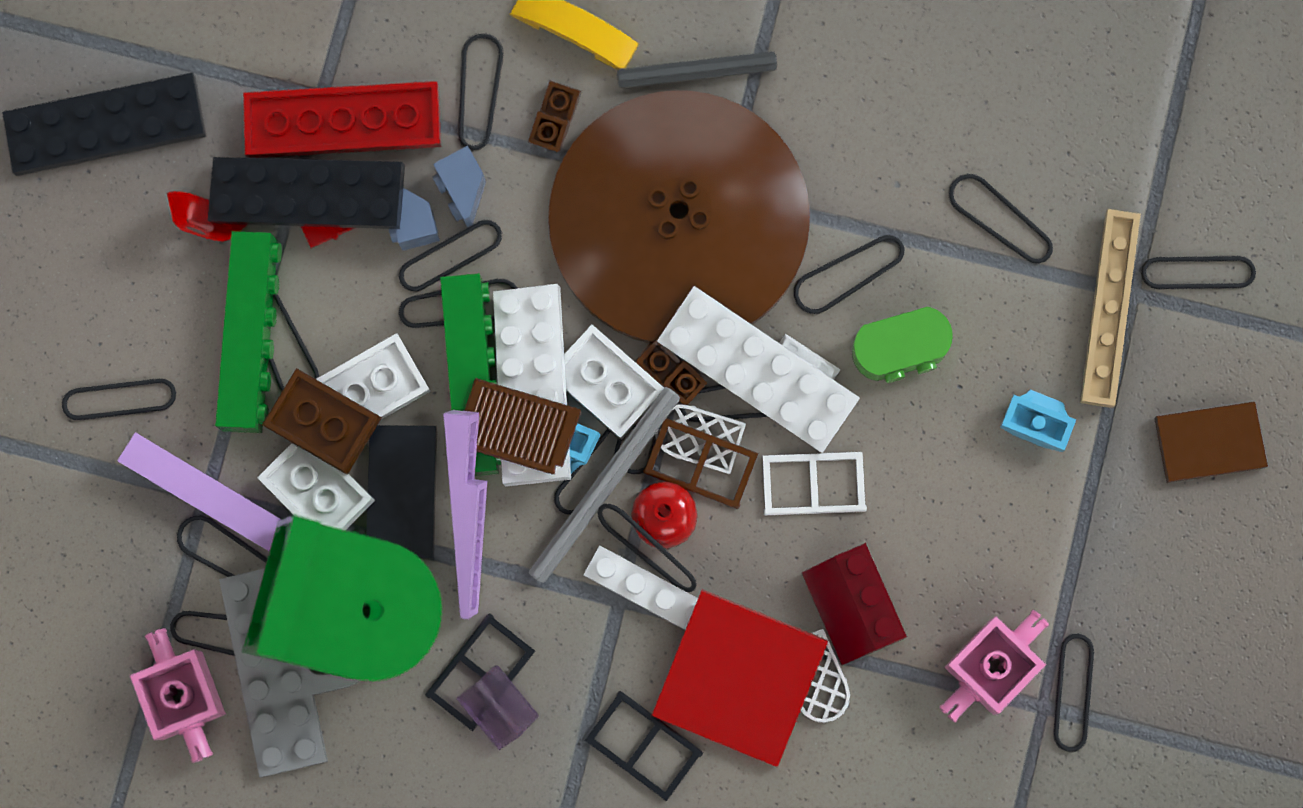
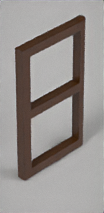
M666 418L643 473L665 482L678 484L686 490L739 509L740 500L759 453ZM668 427L706 440L690 483L653 470ZM712 443L750 457L734 500L696 486Z

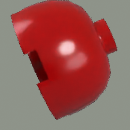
M659 482L649 485L639 493L633 502L631 518L664 549H669L689 539L695 530L698 514L696 503L687 490L678 484ZM634 528V530L636 531V533L642 541H644L651 547H655L638 530Z

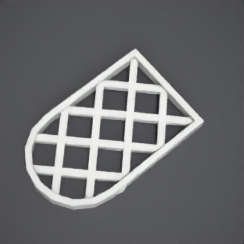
M678 404L673 408L680 417L676 422H682L688 426L686 420L697 414L702 426L696 429L700 431L704 429L710 435L712 434L708 427L719 422L724 433L717 437L722 439L727 436L731 443H734L730 434L741 429L736 445H740L746 423L705 411L695 406ZM679 408L690 409L693 412L683 416ZM701 413L716 419L705 423ZM723 420L738 424V426L728 430ZM668 427V432L673 441L666 445L662 444L661 449L677 459L697 464L699 460L687 456L695 452L701 455V449L704 448L705 443L698 445L695 437L688 433L676 438L671 427ZM660 429L657 430L655 433L656 440L660 432ZM690 437L695 448L684 453L679 442ZM712 443L718 455L706 460L704 466L730 474L737 452H733L728 467L723 456L732 452V450L727 449L721 452L718 446ZM675 444L680 454L674 453L667 448ZM720 458L724 468L709 463Z
M824 629L812 633L828 640ZM829 641L827 644L828 651L824 652V655L828 656L824 668L818 666L817 669L822 671L818 683L812 681L811 684L816 687L812 699L808 697L805 699V701L810 703L806 712L803 706L801 712L806 717L821 723L834 721L843 715L850 699L847 679L843 675ZM831 659L838 673L828 670ZM826 673L837 677L834 689L822 685ZM841 680L844 685L846 695L837 691ZM820 689L832 693L827 705L815 701ZM835 695L845 699V705L841 711L831 707ZM814 705L826 709L822 719L810 715ZM829 711L837 713L834 717L827 718Z

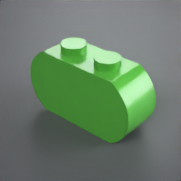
M924 307L865 324L858 331L852 346L853 362L858 371L868 379L874 381L885 379L886 383L904 379V373L917 370L918 374L937 369L936 364L944 359L951 347L953 339L952 327L948 319L940 311L931 307Z

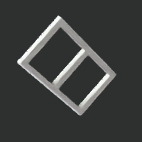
M862 452L763 456L765 516L866 512ZM856 460L858 505L818 506L816 461ZM809 461L811 507L772 508L770 463Z

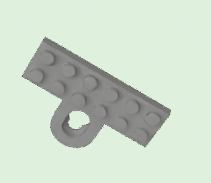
M264 569L219 579L260 778L328 762L314 695L348 688L361 681L330 674L318 675L310 669L242 653Z

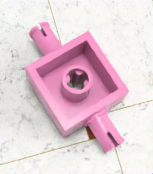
M1032 610L1031 614L1014 631L1010 630L995 616L948 662L944 668L959 681L958 684L960 686L943 705L939 706L940 710L945 714L956 705V708L947 716L949 719L956 722L974 701L980 702L992 715L999 714L1045 667L1046 664L1028 646L1049 626L1048 622L1043 618L1032 627L1041 617L1038 612ZM988 659L991 661L998 659L1001 662L998 666L1001 671L1000 673L997 671L991 673L988 670L990 667Z
M166 628L155 631V634L151 632L145 636L156 663L150 668L130 675L153 740H165L177 734L183 735L192 758V763L199 762L203 758H209L213 755L202 729L205 726L204 723L226 715L203 652L193 649L175 656L166 633ZM177 689L184 691V695L181 696V702L173 700V696L177 694Z

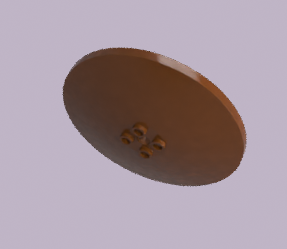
M671 90L646 94L625 101L598 117L579 135L564 156L556 173L549 201L548 223L555 260L566 284L578 301L593 316L613 330L632 339L650 344L656 338L659 339L694 286L752 325L763 318L787 292L801 266L808 241L810 208L805 181L799 165L789 147L768 123L747 108L726 98L697 91ZM674 204H684L689 210L687 216L682 219L672 217L669 210Z

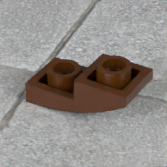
M549 81L528 143L559 153L582 91Z
M656 338L642 351L634 362L664 388H670L680 397L679 404L688 405L704 388L707 382L684 360L681 361L668 348L657 342L658 338Z

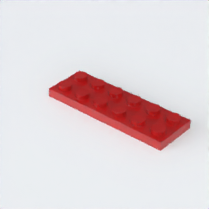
M437 81L243 93L245 156L247 158L441 147L439 84Z

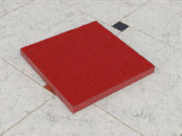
M702 589L651 716L778 768L829 640Z

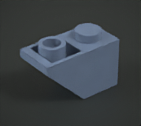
M466 146L434 163L437 174L432 176L441 194L446 191L449 194L452 202L447 205L455 220L459 221L462 219L468 228L474 223L486 180L472 152Z
M403 188L400 229H389L392 242H398L402 251L439 242L440 237L429 202Z

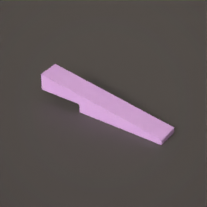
M452 410L443 414L460 618L469 619L478 613L487 481L475 479L479 413Z
M136 432L134 433L117 460L118 462L264 549L270 550L277 521H280V518Z

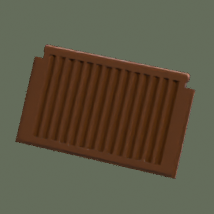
M475 378L464 411L479 413L476 452L554 475L556 466L563 467L582 410Z

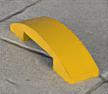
M517 0L510 13V16L538 30L541 27L595 54V59L617 70L628 66L639 46L636 41L617 28L564 0Z

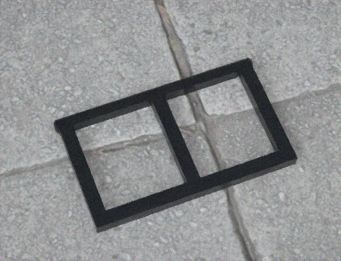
M489 613L426 692L425 696L434 700L471 731H474L536 651L494 619V616ZM489 624L526 652L501 684L465 656ZM460 661L497 689L472 722L435 693Z
M619 691L617 697L585 741L667 801L698 757L703 755V751L660 719L651 716L652 714L625 693ZM622 701L655 724L627 763L595 740V737ZM660 729L693 752L666 791H663L633 768Z

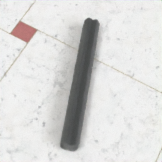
M771 51L622 68L617 71L618 85L620 88L775 71L777 69V58L775 52Z

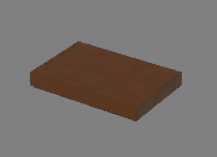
M296 368L262 426L348 475L382 417Z
M1255 402L1168 414L1154 418L1166 483L1268 467Z

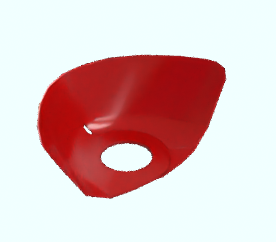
M182 191L167 193L172 221L181 231L202 238L224 242L231 239L232 231L240 232L248 225L212 224L207 221L209 199ZM187 227L195 228L197 230L202 231L205 234L196 233L188 229Z

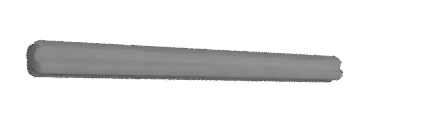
M667 387L661 391L531 567L529 574L541 583L546 582L597 513L599 507L603 505L679 402L680 397L677 393Z

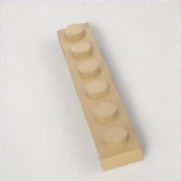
M1108 209L1105 213L1080 403L1108 408H1114L1116 405L1141 216L1138 213Z

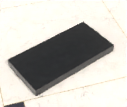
M377 425L369 438L368 494L375 501L367 508V536L400 545L420 559H434L437 426Z

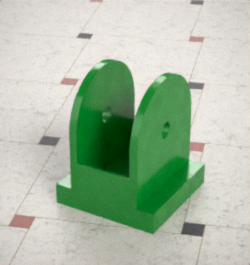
M291 515L277 521L242 653L348 679L380 681L399 676L416 666L429 652L437 638L442 619V601L437 582L424 562L414 553L400 545L327 526L316 520ZM364 604L369 609L367 618L364 617L362 612Z

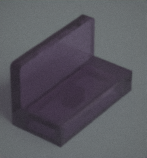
M498 665L492 667L480 680L464 690L456 698L498 750L519 738L538 718V713Z

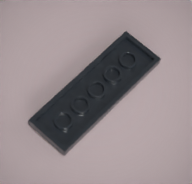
M193 72L2 112L12 173L15 176L206 137L197 82Z
M213 157L207 221L212 224L400 229L405 164L395 161Z

